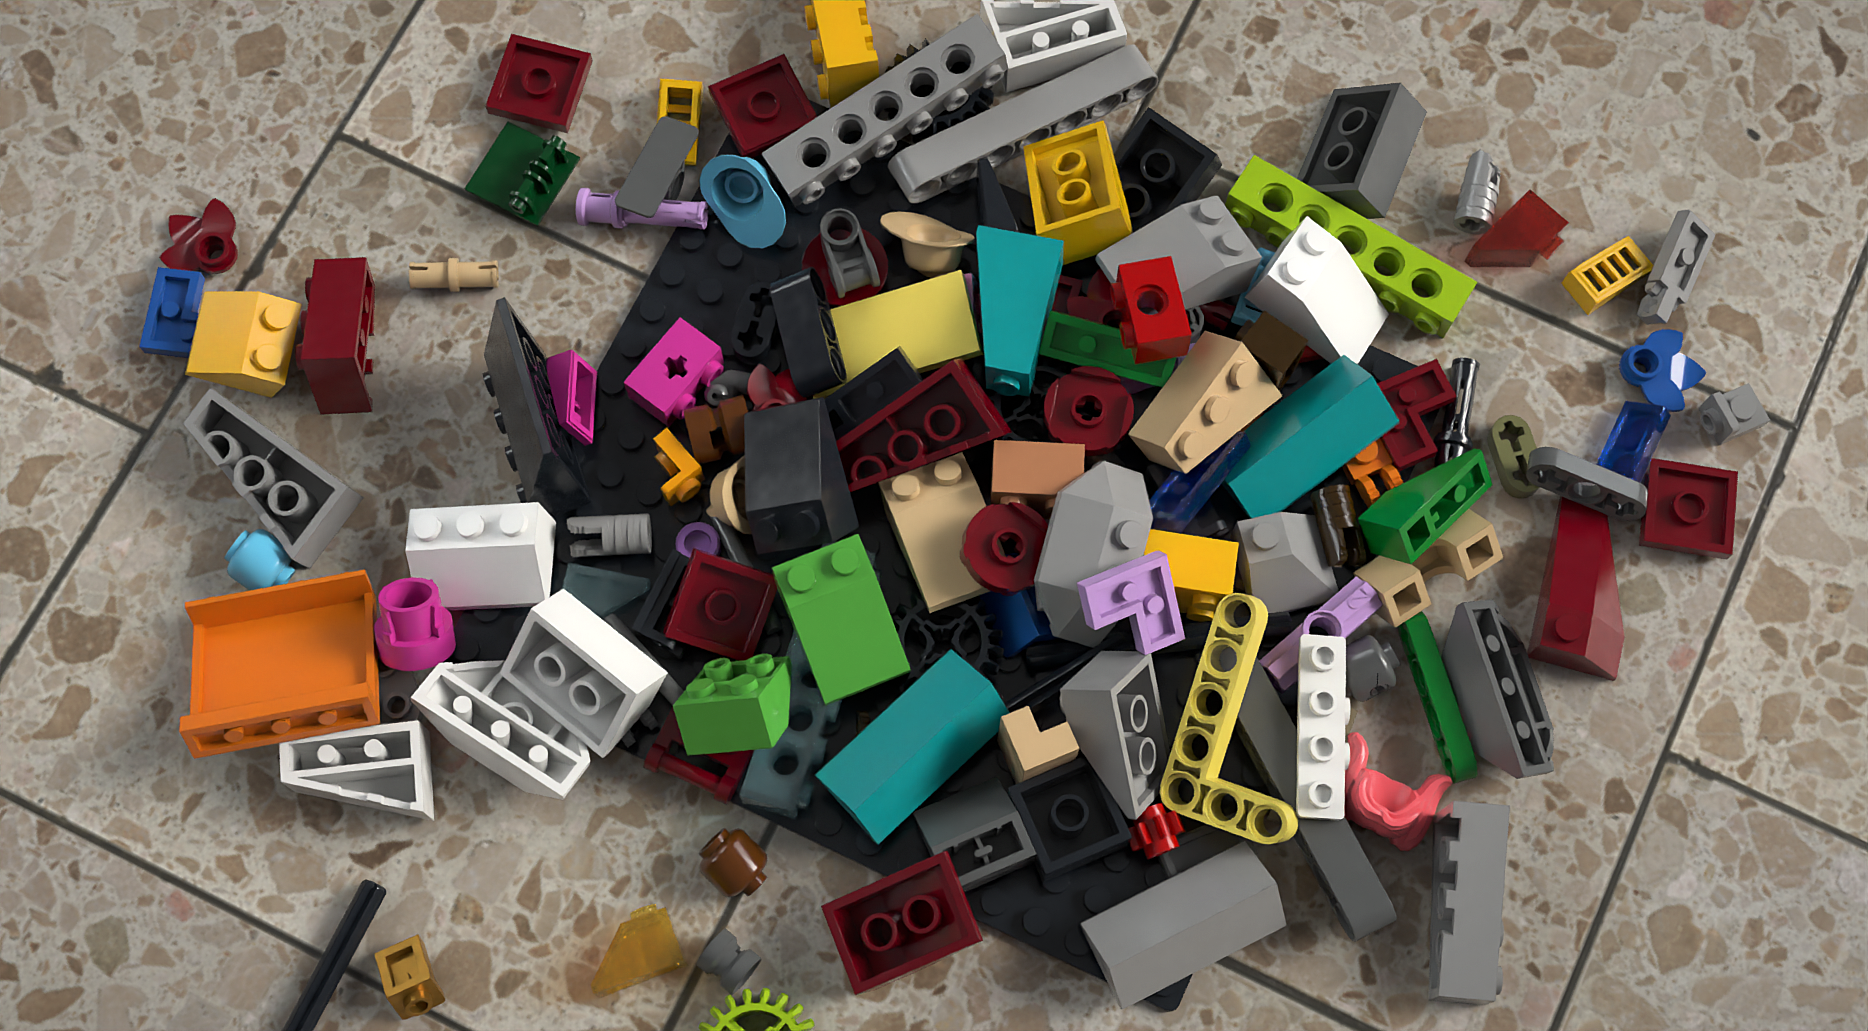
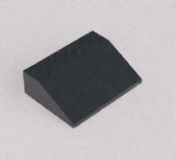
M505 297L496 300L484 351L488 371L483 373V379L491 397L496 396L499 408L494 410V416L502 434L507 433L510 445L505 447V454L512 470L519 472L522 483L516 485V491L520 502H539L551 517H555L592 502L571 435L558 422L546 369V354Z

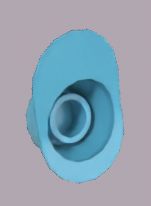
M720 155L711 159L704 166L699 179L701 193L727 231L738 242L750 248H765L773 245L783 234L786 218L785 209L771 186L770 176L765 167L754 159L736 155Z

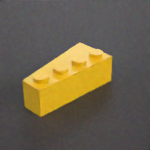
M810 0L811 5L804 6L807 30H816L817 39L810 40L814 65L822 64L824 73L817 75L820 100L828 99L830 109L879 77L878 57L876 50L873 48V35L871 26L868 24L865 0Z

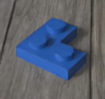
M158 267L139 346L144 353L189 358L205 282L201 272Z

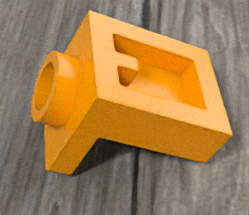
M666 428L653 438L659 452L654 457L670 477L675 475L661 487L665 500L672 506L679 500L685 502L691 499L700 490L701 482L705 480L701 466L670 430Z

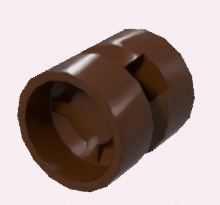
M743 395L720 400L715 409L704 404L683 410L695 460L699 465L721 460L722 454L725 451H728L733 456L745 453L744 414L748 410ZM717 427H722L723 433L709 434L710 431L715 430Z

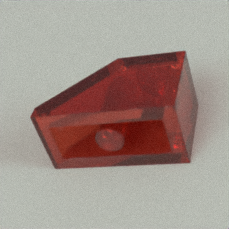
M1529 190L1473 245L1464 262L1470 267H1531L1541 256L1546 260L1551 258L1565 241L1560 235L1569 222L1532 190Z

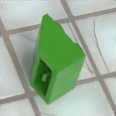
M759 654L744 661L730 662L728 658H719L706 663L702 671L673 704L687 755L773 748L788 727L792 671L790 656L772 658L770 654Z

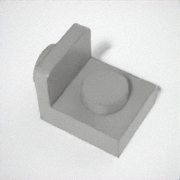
M1749 383L1724 394L1720 391L1710 395L1698 408L1701 413L1700 417L1703 427L1709 434L1714 435L1719 445L1761 428L1770 421Z

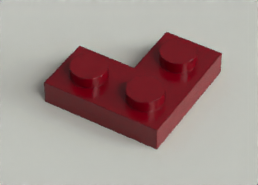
M1437 359L1377 383L1399 419L1398 425L1380 437L1393 462L1392 465L1398 472L1436 455L1438 450L1420 416L1452 403L1457 397Z

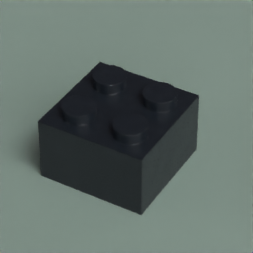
M1085 756L1008 787L1007 794L1016 807L1035 849L1036 857L1034 864L1042 882L1128 846L1132 839L1117 802Z

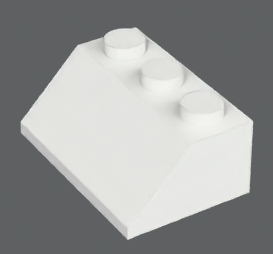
M539 502L410 509L405 552L411 578L432 579L438 587L441 604L447 610L536 606L550 597L556 522Z
M562 589L531 608L499 674L594 752L604 758L650 706L668 672L565 589Z

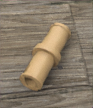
M449 258L448 262L409 263V268L411 269L409 270L411 289L449 288L450 292H460V287H499L497 260H492V262H459L458 258Z

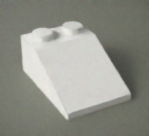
M1308 216L1284 239L1245 296L1246 299L1259 309L1265 310L1309 340L1307 346L1331 364L1342 355H1346L1358 364L1389 315L1343 244Z

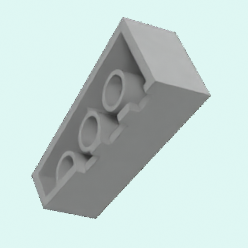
M209 388L183 422L214 463L227 475L238 493L247 500L259 515V519L284 546L283 549L291 559L308 568L312 567L364 498L212 388Z
M1453 800L1433 817L1429 1001L1487 1005L1495 1002L1496 995H1500L1502 991L1503 971L1502 967L1498 966L1499 948L1502 946L1504 936L1502 906L1510 805Z

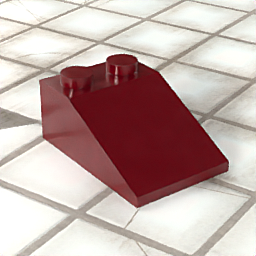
M943 851L821 906L855 995L877 990L983 941L948 851Z

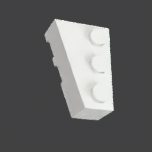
M981 0L980 18L1006 55L1008 70L1004 72V76L1001 78L1006 93L1055 79L1122 48L1126 44L1127 32L1114 0H1060V2H1034V0L994 2V0Z
M419 720L373 725L279 743L281 783L294 792L435 821L430 732Z

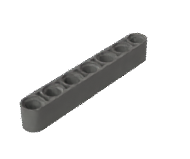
M1230 646L1226 647L1220 654V665L1225 671L1228 672L1233 669L1237 661L1236 652ZM1256 656L1234 728L1270 795L1273 798L1288 803L1296 811L1297 729ZM1215 691L1221 704L1223 705L1221 695L1217 691ZM1345 817L1339 821L1298 818V829L1293 837L1348 937L1356 942L1395 922L1397 917L1394 907Z

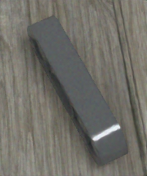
M1539 447L1530 452L1526 477L1532 484L1618 520L1633 521L1645 515L1648 490L1643 484L1558 448ZM1580 482H1588V483H1593V484H1595V485H1594V486H1588V485H1582V484H1579V483H1580Z

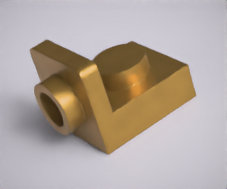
M418 934L374 953L385 996L401 1019L406 1020L413 1016L423 1015L431 1008L445 1002L444 993L435 981L425 943Z

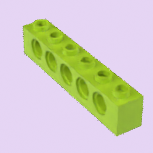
M1253 155L1228 193L1225 206L1239 226L1244 228L1250 227L1263 234L1267 241L1277 248L1308 216L1343 245H1347L1354 250L1355 254H1351V258L1388 312L1402 314L1412 320L1418 329L1427 334H1436L1444 338L1477 284V281L1256 155ZM1274 203L1278 205L1282 211L1272 212L1268 210L1264 206V204ZM1375 266L1388 268L1392 275H1381L1376 271ZM1412 288H1423L1430 297H1420L1414 293Z

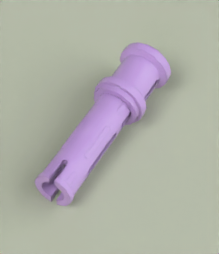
M581 188L577 194L576 219L577 223L581 226H588L590 222L610 223L614 228L622 229L627 227L628 223L705 229L708 223L707 202L663 199L654 217L646 218L615 205V198L620 190H616L614 194L592 193L590 188Z

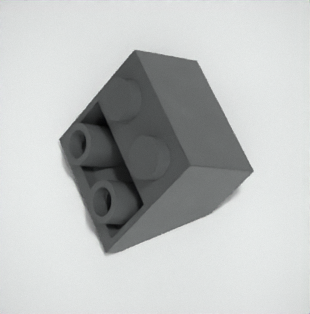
M998 777L912 812L930 856L948 851L964 892L1034 863L1036 857L1035 849L1016 807Z

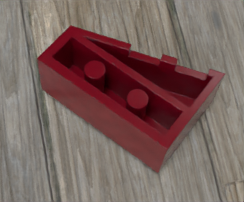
M367 258L314 259L312 277H307L305 281L308 309L302 310L300 317L301 331L304 338L303 344H297L296 346L297 367L299 370L305 371L320 415L372 412L373 399L369 397L364 380L365 374H373L374 361L373 359H366L368 337L374 336L375 284Z

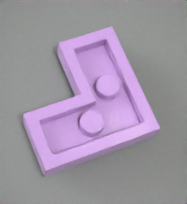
M1157 550L1077 582L1086 625L1094 630L1129 616L1136 650L1144 655L1185 639L1167 554Z

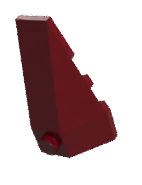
M1560 496L1527 654L1530 659L1614 681L1617 678L1625 636L1608 515Z

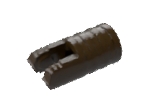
M1348 485L1325 487L1310 495L1324 554L1329 567H1342L1344 563H1348V566L1363 567L1367 560Z

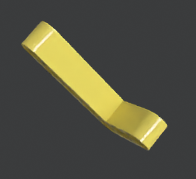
M1232 593L1226 595L1216 608L1162 778L1160 796L1164 805L1172 811L1175 810L1176 813L1252 841L1269 845L1288 841L1296 833L1299 820L1293 807L1279 799L1218 778L1268 620L1267 608L1260 599L1251 595ZM1245 602L1250 607L1251 618L1245 626L1238 627L1233 618L1234 611L1239 604ZM1230 646L1236 652L1237 661L1234 668L1227 672L1221 667L1219 660L1222 651ZM1214 690L1221 695L1223 701L1222 709L1215 716L1211 715L1206 708V698ZM1199 734L1205 737L1209 746L1208 753L1202 760L1198 759L1192 751V742ZM1185 778L1192 783L1195 790L1194 797L1188 804L1183 802L1178 794V786ZM1226 794L1233 796L1238 805L1237 813L1232 819L1225 817L1220 808L1221 800ZM1270 809L1276 811L1282 821L1281 829L1276 835L1270 834L1265 829L1263 823L1264 816Z

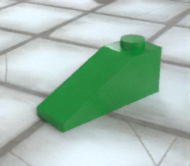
M1474 448L1385 492L1358 518L1370 553L1407 564H1412L1493 485L1482 450Z

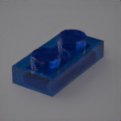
M1625 401L1596 465L1641 483L1671 417L1667 408L1661 405Z

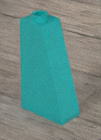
M978 225L976 231L986 389L994 390L1004 396L1023 395L1029 397L1040 357V347L1063 267L1064 241Z

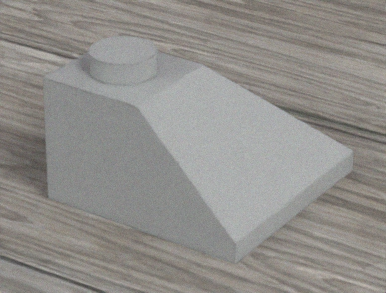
M1278 512L1236 523L1230 539L1231 542L1239 543L1237 564L1246 595L1255 596L1260 599L1266 606L1268 613L1283 611L1289 613L1324 605L1339 592L1332 567H1329L1327 564L1315 515Z

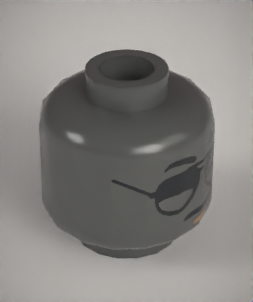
M1365 635L1346 645V698L1353 696L1357 701L1365 702L1395 686L1396 675L1393 669L1401 666L1389 642L1380 645L1374 637Z

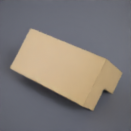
M1029 706L1001 717L997 742L1015 784L1076 759L1079 746L1068 721L1040 732Z

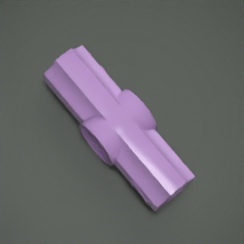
M1356 576L1323 606L1310 613L1299 627L1259 661L1274 689L1283 694L1298 681L1299 638L1303 634H1309V628L1318 626L1326 630L1329 636H1339L1346 639L1382 607L1383 604L1377 592L1366 581H1362Z

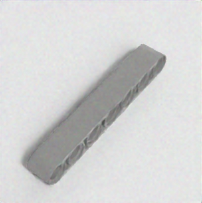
M1136 45L1124 46L901 150L889 161L888 168L909 202L919 203L976 177L979 159L988 158L992 168H995L1024 154L1023 146L1077 129L1141 99L1156 87L1159 81L1158 76Z

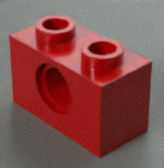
M1167 256L1118 265L1116 282L1110 283V294L1114 309H1121L1124 322L1120 323L1121 341L1124 349L1131 348L1134 363L1140 364L1188 355L1192 334L1172 257ZM1149 307L1155 309L1158 313L1149 315L1141 312L1139 309Z

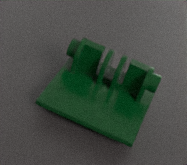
M507 121L464 189L538 227L580 161V157L565 150L567 143L558 136L552 135L550 140L543 139Z

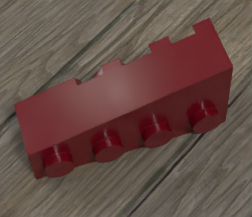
M959 358L951 360L837 440L836 444L849 491L852 492L1012 431L963 359Z

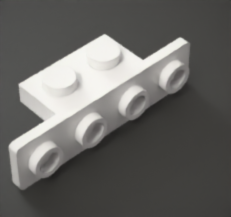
M1303 634L1299 638L1296 815L1298 818L1335 821L1344 818L1345 770L1348 769L1350 762L1349 743H1345V725H1348L1350 719V699L1345 698L1346 639L1344 637Z

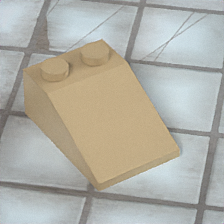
M962 452L878 482L887 519L929 613L990 591L972 578L960 559L963 533L971 519L982 508L986 507L979 486ZM997 539L996 544L1000 548L999 553L1006 557L1000 540Z

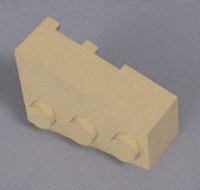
M1204 331L1128 435L1150 461L1186 474L1281 398L1282 394L1242 342Z

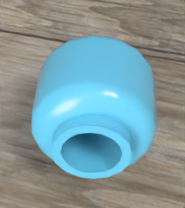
M258 529L252 533L245 530L236 539L224 557L229 562L227 568L228 575L248 590L287 584L296 570L289 566L292 559L283 549L284 546L274 535L264 529Z

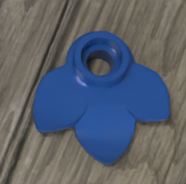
M1662 329L1651 333L1643 345H1635L1627 349L1620 358L1619 370L1622 377L1629 384L1640 387L1648 403L1664 411L1679 412L1685 408L1684 397L1681 391L1696 385L1705 377L1706 371L1694 360L1679 352L1683 342L1682 332ZM1634 363H1642L1646 368V373L1638 371Z

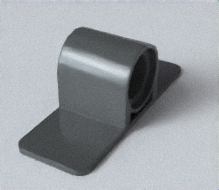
M667 116L661 117L615 198V205L640 216L652 218L663 199L677 200L685 177V159L699 135L698 128Z

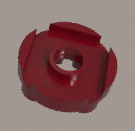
M1082 366L1071 370L1070 374L1064 375L1059 381L1058 379L1054 381L1046 394L1043 410L1044 422L1048 429L1050 440L1053 443L1085 444V456L1112 453L1127 436L1134 414L1133 399L1130 393H1127L1126 388L1120 384L1121 380L1114 373L1106 369ZM1086 402L1095 403L1094 410L1101 412V415L1093 417L1091 421L1083 420L1082 415L1076 413V408H1084Z
M1009 502L1008 505H988L971 519L963 533L962 548L960 550L961 562L966 566L972 578L984 588L995 593H1001L1004 596L1017 595L1019 592L1035 586L1034 578L1048 530V524L1039 513L1021 503ZM1009 538L1013 539L1016 542L1014 551L1018 556L1016 558L1002 556L999 553L1000 548L996 544L997 539L1002 542H1006Z

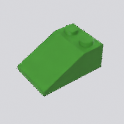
M859 534L772 567L776 586L825 706L911 672L877 577Z

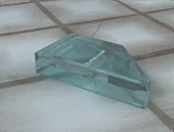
M568 563L562 589H565L598 617L604 618L649 590L651 582L648 578Z

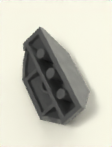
M1493 599L1458 604L1441 659L1473 752L1516 779L1553 772L1554 762L1551 760L1554 750V728L1523 642L1510 623L1499 614V607Z

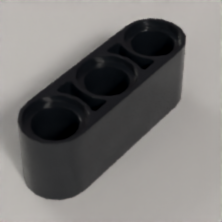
M809 267L770 284L771 297L790 374L799 394L803 398H808L845 384L847 381L846 369L826 291L817 271L813 267Z

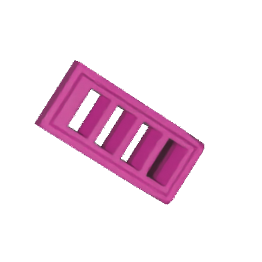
M572 349L548 357L546 359V369L559 425L583 445L592 444L597 371Z

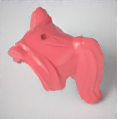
M1352 732L1347 736V742L1350 746V762L1348 769L1345 770L1344 817L1346 820H1352L1363 828L1372 830L1377 835L1389 838L1390 843L1394 844L1400 851H1410L1418 846L1424 838L1443 793L1453 783L1452 778L1443 774H1432L1426 778L1419 789L1412 790L1409 786L1392 780L1378 771L1367 769L1366 765L1369 755L1367 743L1358 732Z

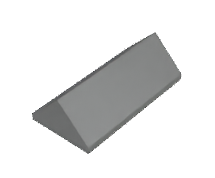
M1245 841L1079 923L1120 1009H1124L1287 926L1277 883Z

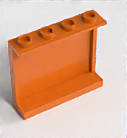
M365 569L185 602V609L193 623L190 715L180 717L179 732L194 759L380 724L378 650L374 633V625L377 621L376 595Z

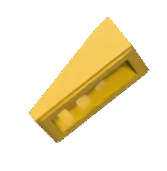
M660 78L657 123L661 117H668V113L691 114L690 121H678L695 126L700 134L704 89L702 82ZM670 97L692 99V106L669 104ZM699 135L685 159L686 166H696Z
M1628 235L1568 272L1561 284L1584 312L1589 315L1651 273L1654 265ZM1625 251L1639 268L1633 270L1620 253ZM1614 259L1626 276L1622 277L1609 261ZM1599 267H1602L1614 281L1613 284H1610L1598 270ZM1590 274L1603 290L1599 292L1586 276Z

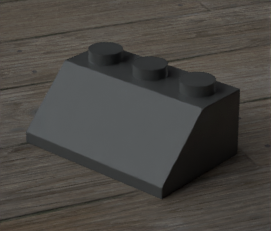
M1401 82L1334 89L1297 179L1366 219L1385 218L1427 111Z

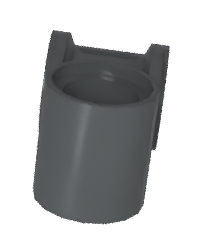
M842 208L827 212L820 224L821 245L837 298H843L846 292L867 285H871L873 288L879 287L880 279L870 249L867 248L856 216L849 210ZM837 229L847 230L851 234L847 239L840 241L834 240L829 236L831 232Z

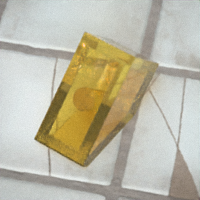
M656 904L641 907L629 914L631 920L620 924L591 983L594 995L602 998L688 966L671 914L666 907L657 909Z

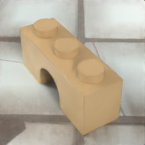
M1468 509L1412 564L1378 556L1353 573L1355 577L1357 576L1362 581H1366L1377 592L1383 605L1375 613L1396 628L1431 605L1424 584L1428 579L1443 573H1454L1469 581L1503 559V555L1493 524Z

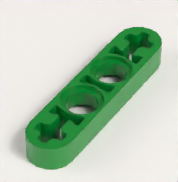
M1421 611L1397 626L1443 768L1446 775L1452 778V784L1476 778L1478 775L1477 762L1427 617Z

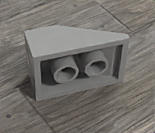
M1218 195L1176 207L1098 253L1095 260L1110 283H1115L1118 265L1171 256L1186 310L1247 292L1262 256ZM1149 307L1139 309L1141 312L1149 315L1158 313L1155 309Z
M1101 651L1060 689V707L1066 716V721H1068L1079 748L1128 819H1137L1160 794V785L1170 756L1151 653L1144 655L1139 651Z

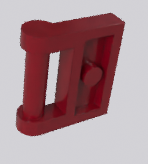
M672 707L655 743L651 746L645 758L643 768L654 773H658L659 770L714 794V800L727 805L755 750L699 754L728 767L722 778L668 754L673 743L685 748Z

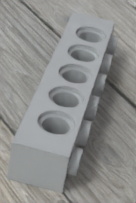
M977 13L770 147L762 155L795 207L802 202L804 204L811 203L821 197L825 192V188L836 180L843 181L854 176L860 170L861 164L873 156L882 157L895 148L897 141L910 132L911 134H917L925 130L932 123V118L944 110L952 111L959 108L967 101L968 95L981 86L988 88L996 84L1004 76V72L1008 70L1005 52ZM957 62L970 64V67L964 73L954 74L949 71L952 65ZM922 85L934 87L933 92L926 97L914 95L915 90ZM886 108L898 110L897 115L891 120L883 121L878 119L879 114ZM851 131L862 132L860 140L856 143L845 144L842 142L847 133ZM813 155H826V160L822 165L814 168L807 166L808 160Z

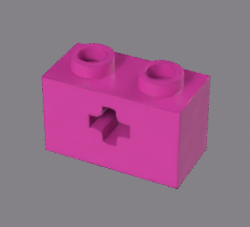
M680 317L624 381L628 397L666 426L670 427L676 418L680 420L684 418V409L694 407L696 402L695 396L705 385L709 387L710 382L722 374L724 360L721 347ZM685 371L686 375L681 377L680 375ZM674 372L676 375L671 378L670 374Z

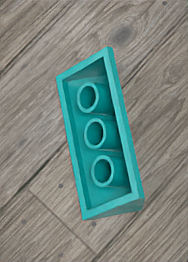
M1342 355L1257 419L1208 465V468L1249 519L1282 512L1398 425L1399 419L1373 376L1346 355Z
M950 649L820 769L815 776L873 841L879 844L999 731L1001 717L1010 712L992 683Z

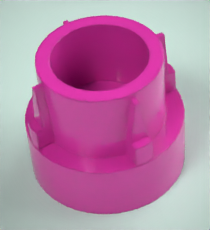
M416 577L404 578L382 587L378 596L381 616L374 625L380 660L386 666L396 670L418 671L434 667L448 659L456 647L453 620L450 612L442 606L438 587L433 580Z

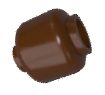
M726 828L721 829L699 852V855L703 858L699 867L701 874L725 897L736 896L741 891L748 897L767 878L762 872L767 864L766 852L742 829L737 828L730 832Z

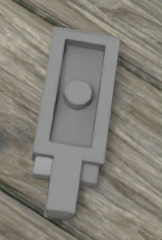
M1690 209L1677 211L1649 275L1648 283L1645 285V291L1648 294L1642 298L1637 316L1646 325L1667 323L1671 312H1674L1679 304H1686L1714 240L1715 234Z

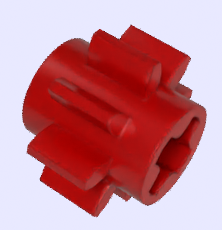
M1158 803L1147 807L1137 819H1132L1134 827L1128 828L1132 836L1130 841L1132 851L1144 849L1147 859L1180 847L1176 835L1185 832L1179 814L1175 810L1167 813L1163 803Z

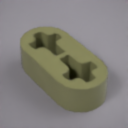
M1505 415L1499 418L1489 430L1487 436L1488 447L1504 490L1512 497L1518 499L1528 498L1534 495L1540 487L1532 484L1530 481L1525 486L1523 480H1515L1513 476L1519 470V466L1522 473L1526 474L1529 454L1537 447L1527 422L1515 415ZM1505 428H1507L1509 434L1518 435L1517 440L1513 444L1515 452H1513L1508 439L1501 440L1500 438Z

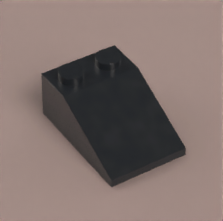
M1149 107L1114 154L1133 233L1176 207L1196 201L1222 166L1215 152Z
M824 397L749 411L744 414L745 509L758 554L832 543L859 527Z

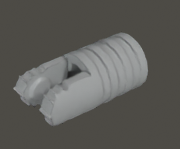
M1481 149L1473 153L1469 158L1453 221L1457 229L1470 234H1486L1490 232L1499 196L1501 171L1497 165H1493V159L1490 154L1481 151Z
M648 513L571 517L567 519L568 529L571 533H602V539L579 540L570 545L571 556L573 557L651 553L652 532Z

